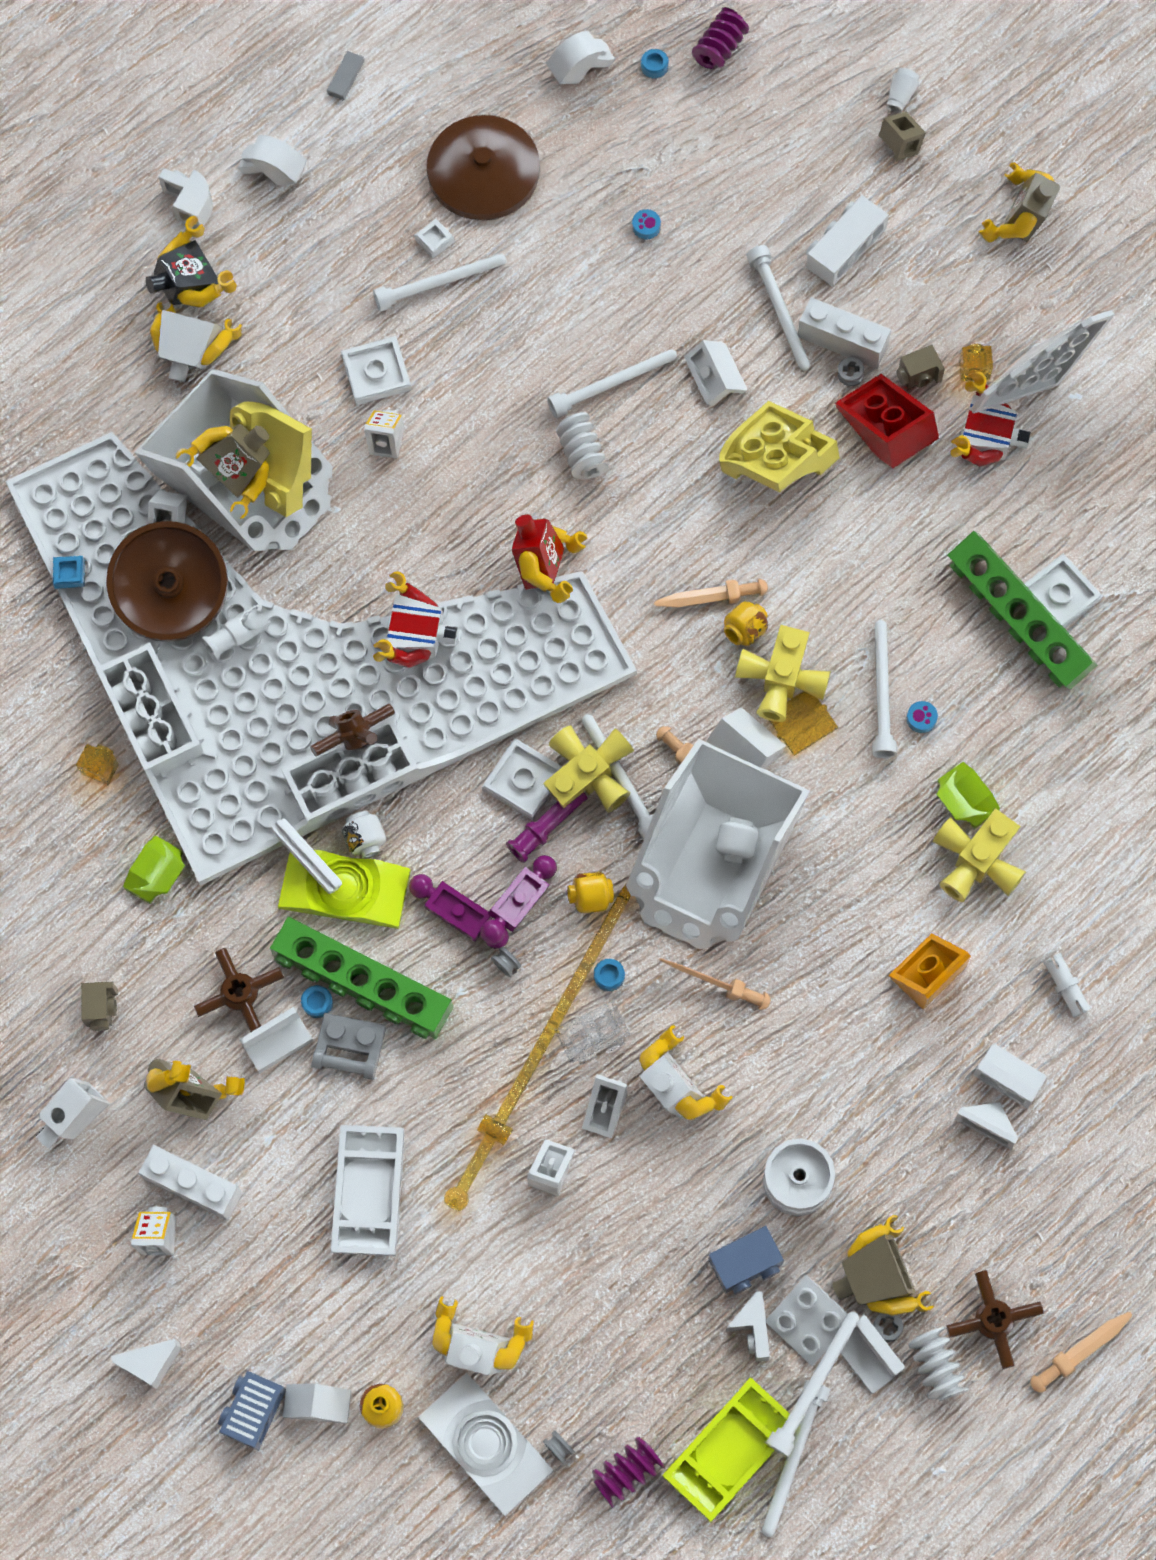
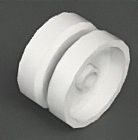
M802 1138L785 1141L777 1146L767 1159L763 1176L766 1196L774 1207L785 1214L793 1216L812 1214L820 1209L830 1197L836 1175L833 1160L826 1149L814 1141ZM796 1173L804 1175L802 1181H797L794 1178Z

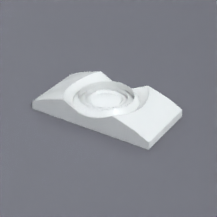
M340 1125L331 1253L395 1256L403 1171L404 1128Z
M467 1372L418 1416L422 1423L505 1517L554 1472Z

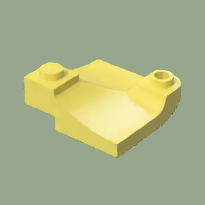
M247 401L233 407L230 410L231 428L241 424L250 432L258 425L268 432L269 439L263 444L270 452L266 459L269 465L268 479L265 488L262 490L265 494V506L288 517L303 508V483L311 479L312 429L266 404Z
M771 401L766 402L730 435L719 455L720 467L723 473L735 479L745 475L779 493L788 485L809 473L815 472L822 475L839 459L836 440L815 431L813 421Z

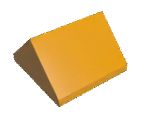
M931 933L889 974V977L924 1010L967 967L971 955L969 952Z

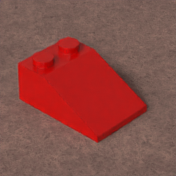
M879 374L835 402L836 408L871 451L892 469L939 439L934 412L883 374Z

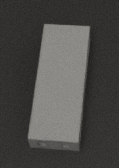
M349 51L346 52L327 89L328 95L343 101L345 100L364 63L363 56Z

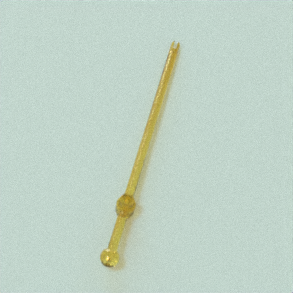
M626 884L615 899L496 1116L492 1118L485 1114L479 1124L477 1131L484 1134V1137L457 1186L451 1187L446 1191L444 1203L448 1207L456 1211H462L467 1207L469 1203L467 1192L496 1141L505 1145L511 1135L513 1128L505 1124L631 897Z

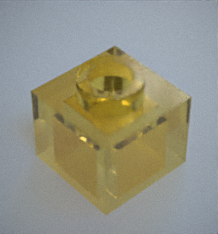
M971 344L967 347H962L959 358L961 381H974L969 376V374L974 372H982L986 380H990L993 369L991 346Z
M86 744L76 766L82 775L109 785L119 763L111 749L100 744L96 747Z

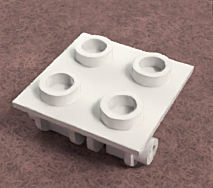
M805 1275L766 1319V1323L813 1366L827 1351L848 1313L812 1279Z

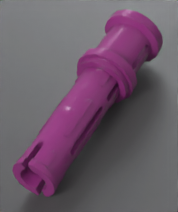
M583 792L565 808L557 801L536 822H528L524 826L525 830L514 840L509 839L506 842L507 848L519 861L525 863L528 860L527 856L539 845L543 846L547 842V835L588 799L586 794Z

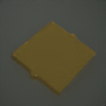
M806 692L800 693L787 702L786 721L774 722L769 720L777 731V738L784 741L794 756L838 729L837 724L827 712V705H822L818 698Z

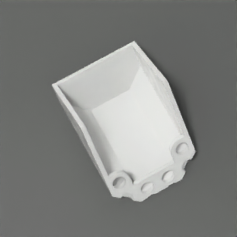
M212 369L134 453L153 474L179 494L187 495L188 501L251 550H292L298 543V540L330 508L331 495H328L329 478H332V465L312 442L311 479L303 483V508L285 517L265 506V494L262 491L254 503L250 502L248 514L244 518L240 519L245 513V508L241 504H237L233 511L230 512L231 505L236 501H241L243 498L242 494L237 498L220 481L208 489L189 466L185 464L190 459V455L183 453L176 459V452L182 448L189 449L191 447L190 443L208 428L230 427V410L242 402H258L271 406L288 416L290 414L263 382Z
M698 739L663 790L626 884L630 895L635 896L641 908L639 913L644 923L657 927L662 932L681 941L684 940L698 949L711 947L713 943L724 940L730 942L739 939L795 826L810 791ZM729 818L753 822V827L759 832L754 857L743 859L741 865L724 861L725 855L720 854L716 850L720 825L724 822H729Z

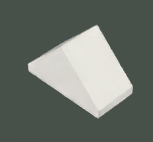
M597 1074L582 1129L612 1139L627 1097V1084Z
M545 1139L528 1173V1185L559 1197L575 1149Z
M171 1339L112 1355L111 1358L114 1364L157 1389L181 1350L180 1342L176 1339Z
M315 1383L286 1384L283 1418L348 1424L351 1390Z

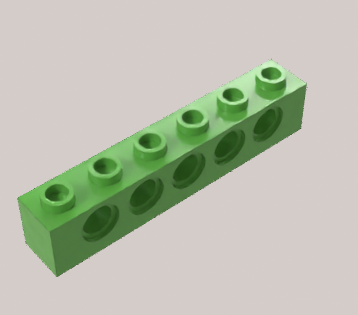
M971 532L947 555L953 561L949 565L960 578L966 576L972 582L969 586L971 591L980 600L985 597L992 606L988 608L989 611L1000 622L1003 619L1011 626L1008 632L1018 643L1026 642L1031 648L1028 654L1039 666L1044 663L1051 670L1048 676L1059 688L1064 685L1066 688L1072 689L1098 666L979 533ZM980 561H986V572L983 575L976 576L974 572L976 564ZM1004 582L1007 586V591L1002 597L996 598L994 588L997 584ZM1024 604L1027 609L1026 615L1022 619L1016 620L1013 615L1016 606ZM1044 626L1047 632L1046 637L1042 641L1036 642L1033 638V632L1037 627ZM1059 648H1064L1067 654L1066 659L1060 664H1055L1053 661L1054 652Z
M289 916L270 947L275 957L274 961L287 969H290L292 966L302 971L301 975L314 983L321 980L329 984L328 989L342 997L348 994L356 998L355 1002L364 1009L372 1011L374 1007L382 1011L385 1019L396 1025L403 1022L411 1026L410 1031L424 1039H427L428 1036L437 1039L454 1008L452 999ZM304 947L314 949L312 956L303 959L298 956L300 950ZM331 961H339L341 963V967L336 972H327L325 970L326 965ZM363 974L369 977L367 983L363 986L352 984L353 979L357 975ZM391 988L396 991L395 996L390 1000H382L379 997L384 989ZM413 1002H419L423 1005L422 1011L418 1014L408 1013L407 1007Z

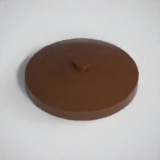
M492 115L467 117L448 126L433 142L427 158L429 185L437 200L456 215L473 220L498 219L518 210L534 193L540 176L538 150L529 134L519 125L508 119Z
M161 521L136 529L118 545L110 559L107 570V593L115 613L135 633L155 641H180L200 633L218 616L227 596L228 573L220 551L207 535L188 524Z

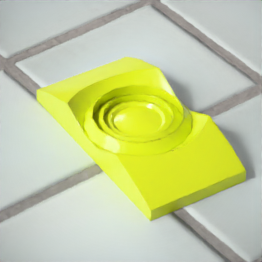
M314 850L342 881V885L337 891L328 894L293 854L289 853L278 909L399 929L411 872L409 868L376 859L351 858L323 850Z
M750 1377L662 1476L712 1522L775 1452L774 1449L766 1444V1441L772 1431L776 1432L778 1427L782 1429L790 1413Z

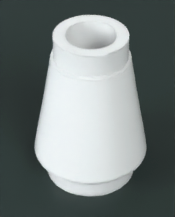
M899 68L897 73L893 74L888 103L886 105L889 110L896 113L903 111V108L919 86V75L916 72L907 68Z

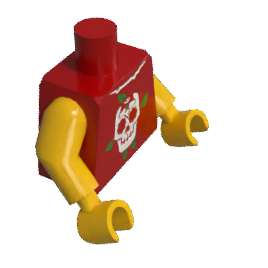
M529 514L521 515L515 521L517 533L512 545V554L525 590L539 588L544 592L548 590L554 602L563 603L570 598L573 587L567 581H562L557 586L554 584L565 549L562 543H565L570 553H577L586 548L581 543L587 540L588 537L582 531L569 536L565 530L551 525L548 519L533 520Z

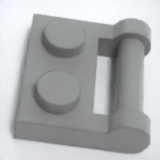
M324 1013L317 1046L312 1058V1068L322 1069L323 1067L362 1074L364 1078L374 1080L386 1026ZM329 1047L368 1055V1060L361 1062L326 1055Z

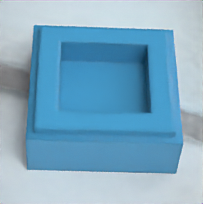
M83 556L53 557V586L55 589L85 587V559Z

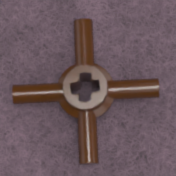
M387 704L365 717H362L359 710H351L339 716H331L329 725L337 729L336 732L311 745L310 749L314 756L317 757L342 742L346 750H355L366 744L373 745L377 741V735L369 731L370 727L394 715L395 711L391 704Z
M222 948L215 952L226 977L221 985L220 994L194 1005L198 1017L224 1005L232 1010H241L251 1033L261 1027L252 1006L257 999L258 990L283 979V973L280 967L255 978L247 974L237 973L227 949ZM237 987H242L243 995L240 997L236 996L235 989Z
M987 1270L977 1272L975 1277L983 1304L978 1308L975 1318L946 1325L947 1334L952 1338L979 1331L986 1338L994 1340L1002 1369L1014 1367L1015 1364L1006 1336L1012 1331L1015 1321L1044 1314L1042 1304L1039 1301L1011 1309L1006 1303L995 1299ZM992 1312H995V1316L1000 1315L1002 1318L998 1327H995L994 1323L989 1324L987 1320L992 1315Z

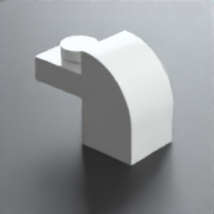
M582 31L563 41L547 60L546 65L559 84H579L590 68L610 67L615 58L609 51L608 45L602 39H593L589 31Z
M259 135L255 144H250L244 149L242 159L237 168L245 175L263 172L275 184L280 186L296 184L307 160L289 144L271 136Z
M163 168L158 176L164 192L177 197L172 205L176 219L185 223L189 217L196 216L198 222L193 227L197 228L200 224L205 226L212 213L213 201L204 176L198 171L193 170L188 178L180 171L175 170L173 172Z

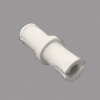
M1059 953L1053 956L1059 967L1058 969L1051 957L1043 963L1046 965L1057 986L1055 987L1057 994L1061 993L1073 1018L1081 1015L1075 1002H1078L1083 1013L1090 1010L1091 1007L1077 985L1080 983L1078 978L1073 977L1062 954Z

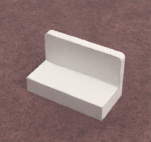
M702 340L684 356L707 405L714 406L728 393L743 394L747 391V387L724 342Z
M292 1007L242 1037L240 1042L258 1072L262 1073L313 1042V1039L297 1011Z
M996 1044L991 1045L973 1074L1027 1109L1046 1080L1045 1074Z
M865 1314L859 1318L858 1324L840 1354L870 1393L874 1394L905 1369V1366Z

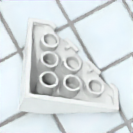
M1109 310L1091 316L1042 343L1032 345L1027 349L1025 355L981 394L971 407L973 414L1059 386L1113 318L1114 312Z

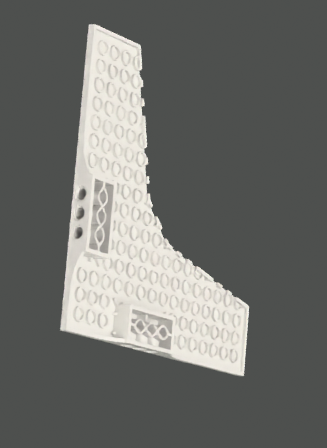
M108 433L5 481L52 579L53 557L83 556L85 559V587L61 588L57 590L200 886L283 846V843L271 830L273 825L279 820L286 819L302 837L637 675V669L583 571L555 578L554 584L556 586L562 581H567L573 587L570 598L563 603L554 602L548 590L546 592L539 588L525 590L523 584L509 590L500 591L498 589L489 591L486 595L477 597L471 595L437 603L438 607L442 609L443 625L458 627L457 643L454 645L439 642L435 658H429L426 662L406 668L389 662L387 658L381 662H377L373 658L375 653L382 652L381 649L375 648L373 645L381 639L387 640L391 615L381 618L380 616L367 618V621L353 623L352 621L342 624L332 620L328 622L318 619L312 614L295 609L288 610L275 606L274 603L263 600L255 593L245 579L233 569L228 560L222 555L228 573V591L225 603L215 620L200 633L184 640L173 642L151 640L132 631L115 613L107 593L106 576L110 559L118 545L130 533L147 525L149 501L158 490H165L137 462L136 458L114 433ZM186 515L185 524L200 530ZM259 604L256 610L241 620L242 625L248 630H256L271 621V624L264 631L239 647L233 646L220 655L219 660L215 661L205 649L201 638L212 636L223 628V624L248 608ZM387 704H391L393 707L394 715L369 729V731L377 735L375 744H366L355 750H346L342 742L317 757L312 753L311 745L336 732L337 729L329 725L331 716H339L347 711L359 710L362 717H365Z

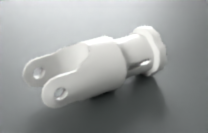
M259 604L248 608L223 624V628L212 636L201 638L205 649L215 661L219 660L220 655L233 646L239 647L264 631L271 624V621L256 630H248L242 625L241 620L256 610Z

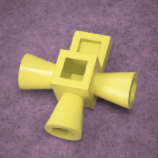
M780 625L770 661L742 649L735 678L765 679L764 692L767 693L757 710V714L760 717L774 722L786 721L787 698L793 699L796 688L824 700L831 671L801 670L810 632Z
M571 725L560 730L550 740L549 746L569 762L543 784L563 808L584 791L588 795L595 791L607 813H610L620 807L630 796V792L611 778L612 773L609 765L634 752L630 743L616 728H614L597 751L591 745L584 748Z
M995 808L974 837L970 839L950 817L940 828L932 842L960 855L955 865L957 868L939 883L940 887L955 900L964 902L974 881L976 880L981 884L988 875L1009 896L1018 886L1026 871L1008 864L999 858L1021 826Z

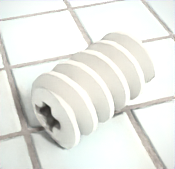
M584 412L567 417L556 428V433L560 437V444L564 447V454L568 458V465L572 468V476L580 480L598 477L609 469L607 463H602L605 460V455L598 453L601 450V444L594 443L598 436L596 433L591 432L594 429L593 424L587 422L590 419V415Z
M946 1327L921 1334L908 1345L910 1349H920L913 1356L914 1361L925 1362L918 1368V1373L929 1374L922 1382L923 1386L934 1387L927 1394L928 1399H938L939 1401L969 1391L968 1387H958L957 1385L965 1378L964 1375L953 1374V1371L960 1366L959 1362L948 1361L955 1354V1350H944L943 1348L950 1341V1337H939V1333Z

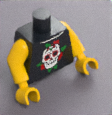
M191 216L186 220L185 227L187 230L184 233L180 232L159 254L154 275L146 277L145 282L151 294L163 291L169 302L173 305L184 304L201 308L221 296L223 290L226 293H233L237 288V284L232 280L234 276L229 270L222 271L217 277L196 240H190L192 237L198 238L203 236L205 232L203 224H200L196 229H192L198 222L196 216Z

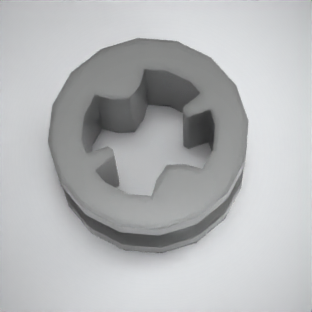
M847 357L839 363L838 378L841 383L846 386H856L863 380L864 365L858 358ZM849 367H854L855 372L853 376H847Z
M501 947L499 949L500 953L493 955L491 960L505 975L511 977L513 969H519L521 964L506 948Z
M881 1313L873 1323L875 1329L886 1342L895 1341L903 1331V1322L899 1315ZM886 1318L892 1319L893 1326L897 1328L896 1333L894 1334L891 1331L890 1335L883 1334L884 1328L879 1326V1322L881 1320L886 1322Z
M554 1430L552 1438L550 1440L545 1439L543 1443L561 1463H564L566 1461L565 1456L567 1454L572 1455L575 1451Z

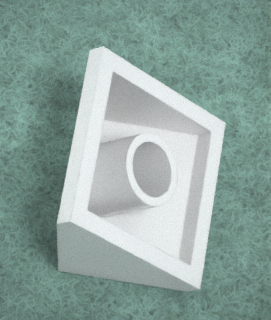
M742 707L721 718L706 741L764 770L786 748L783 742Z

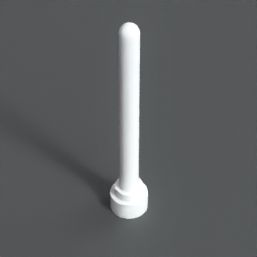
M766 245L756 246L747 252L746 257L750 266L759 271L799 368L802 371H807L810 368V362L769 267L772 258Z
M498 254L395 289H391V287L385 288L384 286L374 289L373 295L377 307L382 312L391 309V305L396 304V300L502 266L506 262V257L503 254Z
M670 349L568 395L566 393L553 394L547 397L549 408L556 419L568 414V410L572 409V405L674 361L677 358V353L675 350Z
M878 620L875 623L878 735L875 737V741L872 742L873 756L876 758H892L897 755V742L894 740L893 735H890L887 625L885 621Z
M589 714L584 715L582 723L598 749L606 738L593 716ZM616 761L609 765L611 773L617 783L630 792L627 800L639 819L638 832L644 840L654 815L649 814L620 762Z
M856 1312L847 1314L782 1429L778 1427L776 1432L772 1431L766 1441L769 1447L780 1454L789 1457L795 1447L793 1444L795 1431L859 1322V1315Z
M806 1380L802 1392L804 1391L806 1385L808 1384V1382H809L808 1380ZM823 1385L795 1431V1440L793 1442L795 1447L785 1460L762 1528V1533L766 1537H772L775 1534L817 1408L821 1407L823 1402H827L831 1389Z

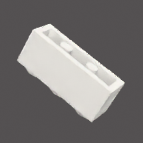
M863 195L855 203L851 201L845 207L842 217L837 222L832 221L828 225L820 241L815 240L806 251V268L833 287L887 229L889 214Z
M812 297L799 320L798 327L799 338L843 356L858 358L863 364L875 369L878 368L887 350L891 329Z
M154 1144L138 1172L144 1180L227 1221L243 1193L237 1185Z

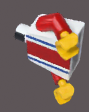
M982 372L969 374L974 382L965 383V389L968 392L976 391V395L972 397L963 435L951 440V443L957 446L950 451L951 456L962 457L974 465L982 467L996 463L999 460H1005L1009 445L1027 449L1031 431L1014 428L1017 412L1012 410L1007 403L973 414L971 407L989 386L986 384V377Z
M396 571L389 574L391 578L395 579L396 585L388 582L385 584V589L388 592L398 590L399 595H395L387 640L381 639L373 645L375 648L382 650V652H377L373 655L374 660L381 662L387 658L391 663L411 668L428 661L429 658H435L439 642L456 645L458 627L443 625L442 609L438 607L437 603L410 583H406V577L403 573Z

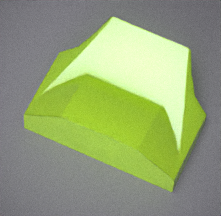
M960 763L938 779L940 785L936 793L938 798L956 820L969 822L974 830L988 819L995 808L1000 811V807L992 792L974 769L966 763Z
M155 835L145 844L129 869L123 888L149 904L153 902L156 896L167 894L185 867L181 859L182 850Z

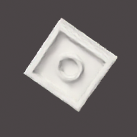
M396 336L341 351L356 405L412 390Z
M1064 553L1024 583L1064 628L1072 624L1103 598V595Z
M514 738L482 785V790L529 819L534 820L551 795L543 783L561 769L562 766Z

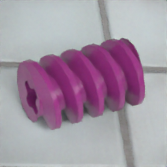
M722 7L721 12L711 22L709 29L704 32L703 37L698 40L697 45L692 49V55L696 62L706 69H713L714 66L724 67L725 59L731 57V51H735L738 46L737 43L742 42L743 34L745 35L749 32L748 24L733 9Z
M640 1437L635 1438L636 1450L629 1445L624 1447L626 1458L617 1452L613 1455L616 1463L615 1466L608 1461L603 1462L604 1474L596 1468L592 1471L595 1480L593 1481L611 1508H614L613 1496L621 1501L625 1499L623 1488L632 1493L635 1492L634 1480L642 1485L646 1484L645 1472L655 1477L657 1475L654 1467L655 1464L666 1469L652 1447Z

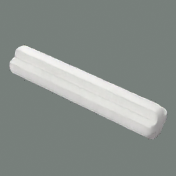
M286 819L277 821L271 828L274 835L328 894L337 891L342 885V881Z

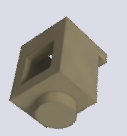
M905 111L884 118L878 136L895 153L893 158L896 161H900L919 154L926 132Z
M933 345L900 357L899 368L896 370L902 386L906 385L907 389L916 386L921 388L931 383L933 379L936 383L942 382L945 368Z
M113 981L81 983V1020L91 1030L104 1031L108 1030L109 1026H112V1016L117 1014L116 998L112 997V995H118V988Z

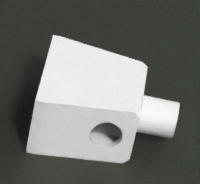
M70 1077L40 1112L39 1117L46 1125L37 1133L36 1138L47 1148H50L60 1137L73 1140L110 1103L89 1082Z

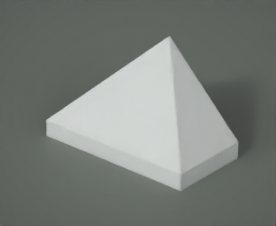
M1000 1102L961 1107L955 1118L958 1122L1012 1150L1018 1139Z

